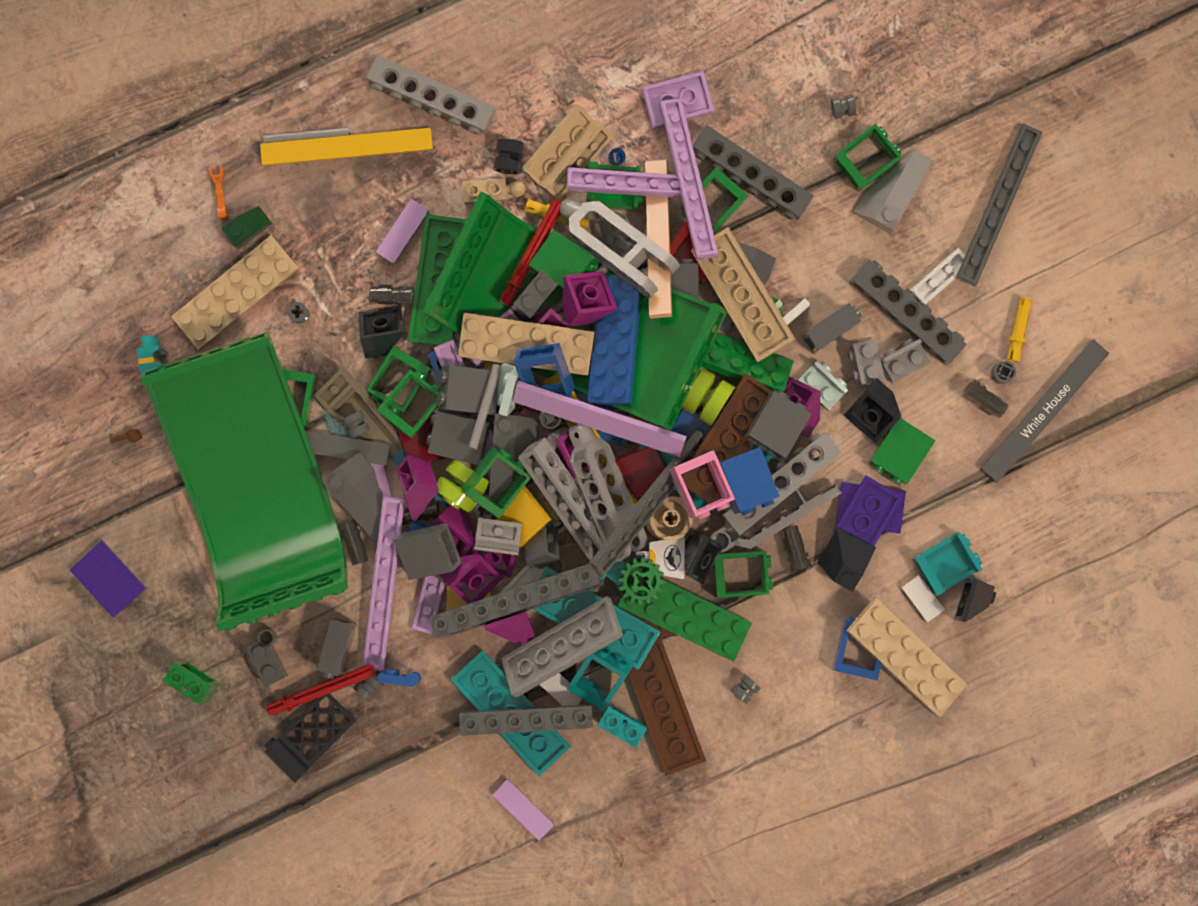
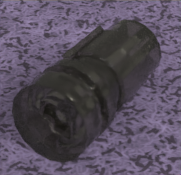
M386 284L370 286L369 302L381 305H398V307H403L404 305L405 308H413L415 288L414 286H406V288L399 286V288H396L393 285Z
M975 378L971 380L963 391L962 396L967 400L971 399L970 402L973 404L977 403L979 408L988 415L993 414L998 419L1001 418L1009 404L993 392L988 391L984 384L980 385L981 382Z
M436 497L432 498L425 511L416 520L430 521L431 518L437 519L441 515ZM404 506L402 525L409 527L414 520L411 519L408 507Z
M355 519L337 525L338 531L342 533L340 537L344 539L345 548L352 566L369 561L363 539L360 536L362 532L361 529H358L359 524Z
M798 525L782 529L783 539L781 540L785 552H788L789 555L787 559L788 562H791V565H789L791 572L812 567L810 559L807 558L809 554L805 552V545Z

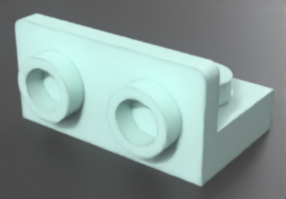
M816 361L798 381L821 392L820 403L829 411L848 391L846 388L847 384L840 377L837 376L835 378L830 373L831 368L826 363Z
M503 363L501 367L496 404L500 406L499 414L508 416L515 407V402H513L515 388L518 381H521L516 367L507 363Z

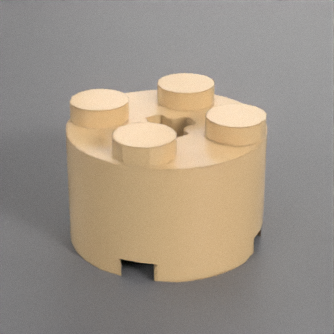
M669 496L645 525L649 533L659 540H678L686 535L691 528L693 518L689 517L680 498ZM672 516V520L669 522L665 521V517Z

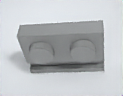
M479 517L474 549L519 555L523 523Z

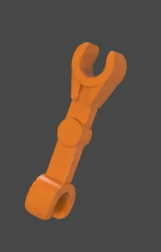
M219 166L220 173L214 175L213 168L210 167L209 174L215 184V194L217 197V215L220 220H225L229 218L222 185L225 172Z

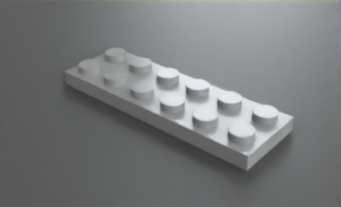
M607 596L502 657L501 660L512 696L518 697L622 637L623 633L612 600Z

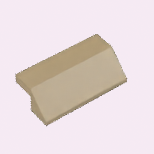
M576 103L521 169L554 199L560 201L568 191V167L587 169L589 161H594L613 138V135L603 124L592 119L583 107Z

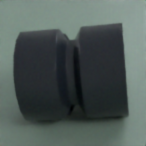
M498 139L496 144L498 156L495 157L493 170L503 174H521L522 161L519 158L523 156L524 143L513 139Z

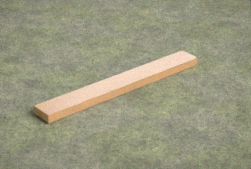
M667 160L645 162V173L668 174ZM646 196L647 237L670 253L669 198ZM648 259V278L658 288V291L649 298L650 319L672 317L671 272L662 266L659 267Z

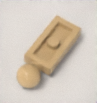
M506 178L463 181L465 204H473L480 192L490 195L498 202L508 201V193L514 197H520L526 190L525 184L520 180H514L509 185L506 183Z

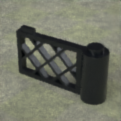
M330 693L312 700L313 703L277 739L272 737L264 745L266 748L264 753L294 783L357 721ZM325 697L332 701V712H320V702ZM335 705H336L341 711L335 712ZM317 706V712H311ZM308 714H317V727H304V718ZM320 714H332V727H320ZM335 714H345L350 721L344 727H335ZM301 722V728H295ZM332 729V740L329 743H319L320 730ZM335 729H341V730L335 735ZM292 730H301V743H292L286 736ZM304 730H317V743H304ZM301 745V751L296 746ZM304 745H317V755L311 761L304 755ZM319 745H326V746L319 752Z

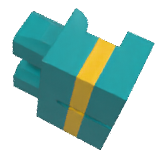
M155 335L141 336L142 348H137L140 374L165 365L162 363L161 358L167 354V351L161 347L160 339L155 338Z

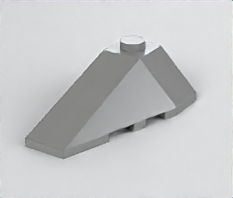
M914 150L863 195L854 214L891 234L933 160Z

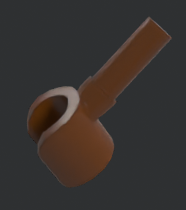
M130 429L123 435L112 437L110 440L111 443L129 438L131 443H135L143 437L138 429Z

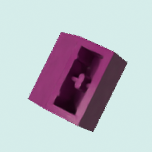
M408 454L398 467L397 473L411 519L416 521L419 515L425 511L432 498L437 495L439 488L430 462Z

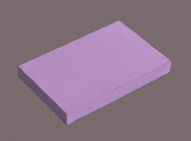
M704 71L642 87L652 129L664 127L660 101L681 98L686 120L715 112Z

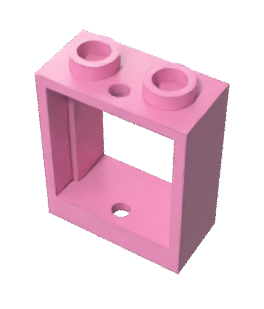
M714 450L669 469L690 518L697 516L698 520L711 515L710 510L717 508L718 511L730 506V501L735 500ZM707 463L722 499L696 510L681 474Z

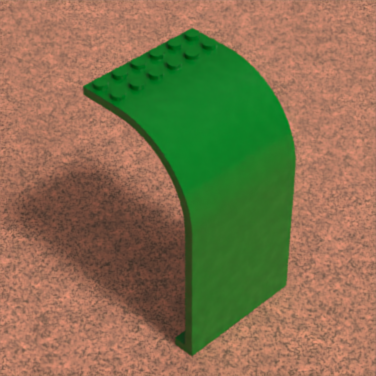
M480 192L473 203V208L468 218L464 221L463 229L454 242V248L446 259L439 278L435 281L434 289L425 302L423 312L461 335L464 312L500 317L512 307L513 303L537 276V273L531 268L521 286L522 290L518 291L510 307L499 301L507 286L506 281L511 279L537 229L510 213L490 195ZM610 269L605 273V276H618ZM556 286L532 317L552 307L562 299L563 290ZM672 288V317L650 319L649 298L641 293L632 405H611L669 431L673 428L727 314V311L718 304L707 303ZM560 315L564 320L567 321L566 316ZM595 321L590 324L572 327L594 331ZM591 358L588 375L570 373L574 383V390L588 395ZM530 367L531 371L546 378L558 373L555 370Z
M269 331L142 372L141 382L148 390L208 547L218 594L215 622L218 632L233 630L243 623H254L259 618L267 615L268 617L275 616L288 608L290 610L297 609L303 603L309 601L312 603L318 602L324 596L331 594L339 595L348 589L346 557L334 510Z

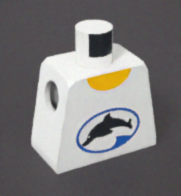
M685 537L678 540L649 542V551L636 552V560L639 562L640 556L645 558V562L648 559H652V566L659 564L660 567L657 571L664 572L663 576L684 579Z

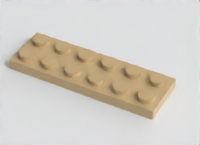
M727 227L714 235L718 257L697 261L755 359L759 362L796 340L730 228Z
M270 235L171 317L196 348L201 350L298 271L299 268L274 237Z
M464 312L458 356L514 364L518 349L560 343L570 373L588 375L594 331ZM555 363L533 366L534 368L558 371Z
M877 598L872 599L846 630L937 717L943 715L967 686L952 669Z

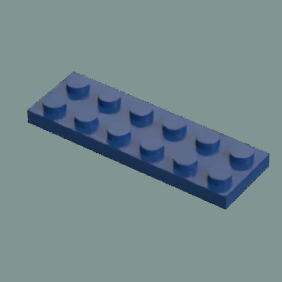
M605 276L617 310L595 321L587 403L590 405H632L641 293L619 276Z

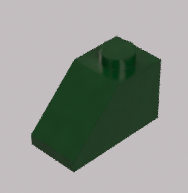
M258 206L238 215L221 229L233 245L240 249L273 223Z

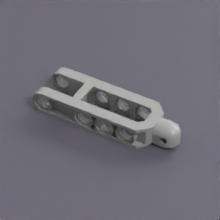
M566 198L562 201L560 213L564 221L569 224V232L572 234L573 242L594 255L598 261L644 296L651 298L658 291L655 283L637 270L646 258L659 267H664L672 274L680 267L679 262L670 253L600 201L584 202L583 204L573 198ZM585 216L588 219H600L608 225L611 231H616L624 237L627 243H632L634 247L622 258L580 226V221Z
M576 423L569 428V436L574 446L570 463L604 544L633 509L634 503L610 445L603 439L596 438L591 427ZM575 432L579 434V438L575 437ZM600 454L605 456L607 460L606 465L600 463ZM583 462L588 464L590 469L589 473H585L583 471ZM608 474L614 477V485L608 483ZM591 483H594L597 486V494L591 491ZM616 495L622 497V505L617 504L615 500ZM599 503L606 507V514H602L599 511ZM644 528L637 534L639 545L637 546L631 542L616 562L629 557L631 551L638 552L647 545V536Z
M820 456L816 457L812 461H818ZM801 466L800 468L793 471V473L796 475H800L803 471V467ZM782 478L775 482L777 488L783 489L786 481ZM834 484L805 502L797 489L789 495L796 508L749 537L738 536L726 520H724L723 527L714 532L710 538L723 545L721 552L727 551L733 546L751 549L842 492L837 484Z

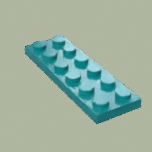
M546 566L539 580L559 573ZM588 590L534 608V610L560 624L602 598ZM613 604L623 636L608 644L607 647L615 654L626 658L628 662L633 664V667L639 670L660 631Z
M484 650L451 679L479 711L535 707L524 694L518 697L512 696L506 674ZM557 730L500 733L538 776L546 771L571 747Z

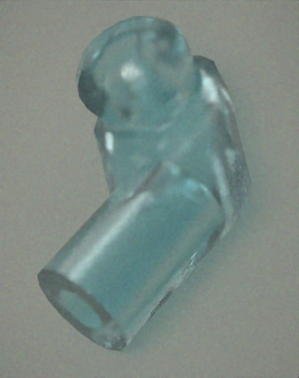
M328 413L322 416L331 435L349 436L348 427L336 422L332 414Z

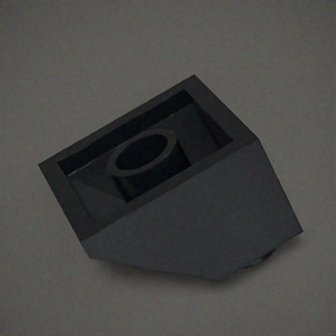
M401 305L359 312L360 340L365 359L387 355L392 347L402 338L404 330Z
M878 378L844 414L849 421L875 444L902 417L893 391Z
M837 527L817 563L833 582L853 592L862 578L876 547Z
M694 531L693 535H690L686 541L685 575L704 584L723 545L704 534Z
M966 579L954 620L967 622L989 608V605L994 603L996 592H994L995 586L976 579Z

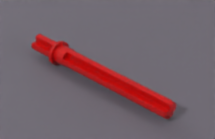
M553 200L511 279L506 281L507 286L499 299L501 303L510 307L518 291L522 290L521 286L531 269L529 263L546 241L560 215V201Z
M368 664L289 696L285 694L281 699L266 704L267 713L273 716L286 710L290 712L296 706L376 675L375 667L372 664Z

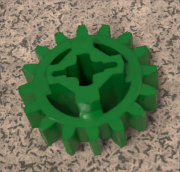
M640 556L639 562H637L635 558H631L632 564L624 562L625 570H618L622 577L616 578L617 581L621 582L617 589L624 590L621 596L624 598L629 596L628 601L631 603L636 599L638 605L642 604V600L649 604L650 597L657 599L655 593L657 591L663 592L659 585L665 584V581L660 579L664 572L657 571L660 567L659 564L652 566V559H648L645 562V558ZM645 566L647 569L638 571L636 567ZM630 575V582L627 584V577ZM636 575L643 578L642 581L645 586L638 584L639 580ZM654 577V584H653V587H652V586H651V583H652V578ZM639 590H641L646 594L635 595L634 593H637Z

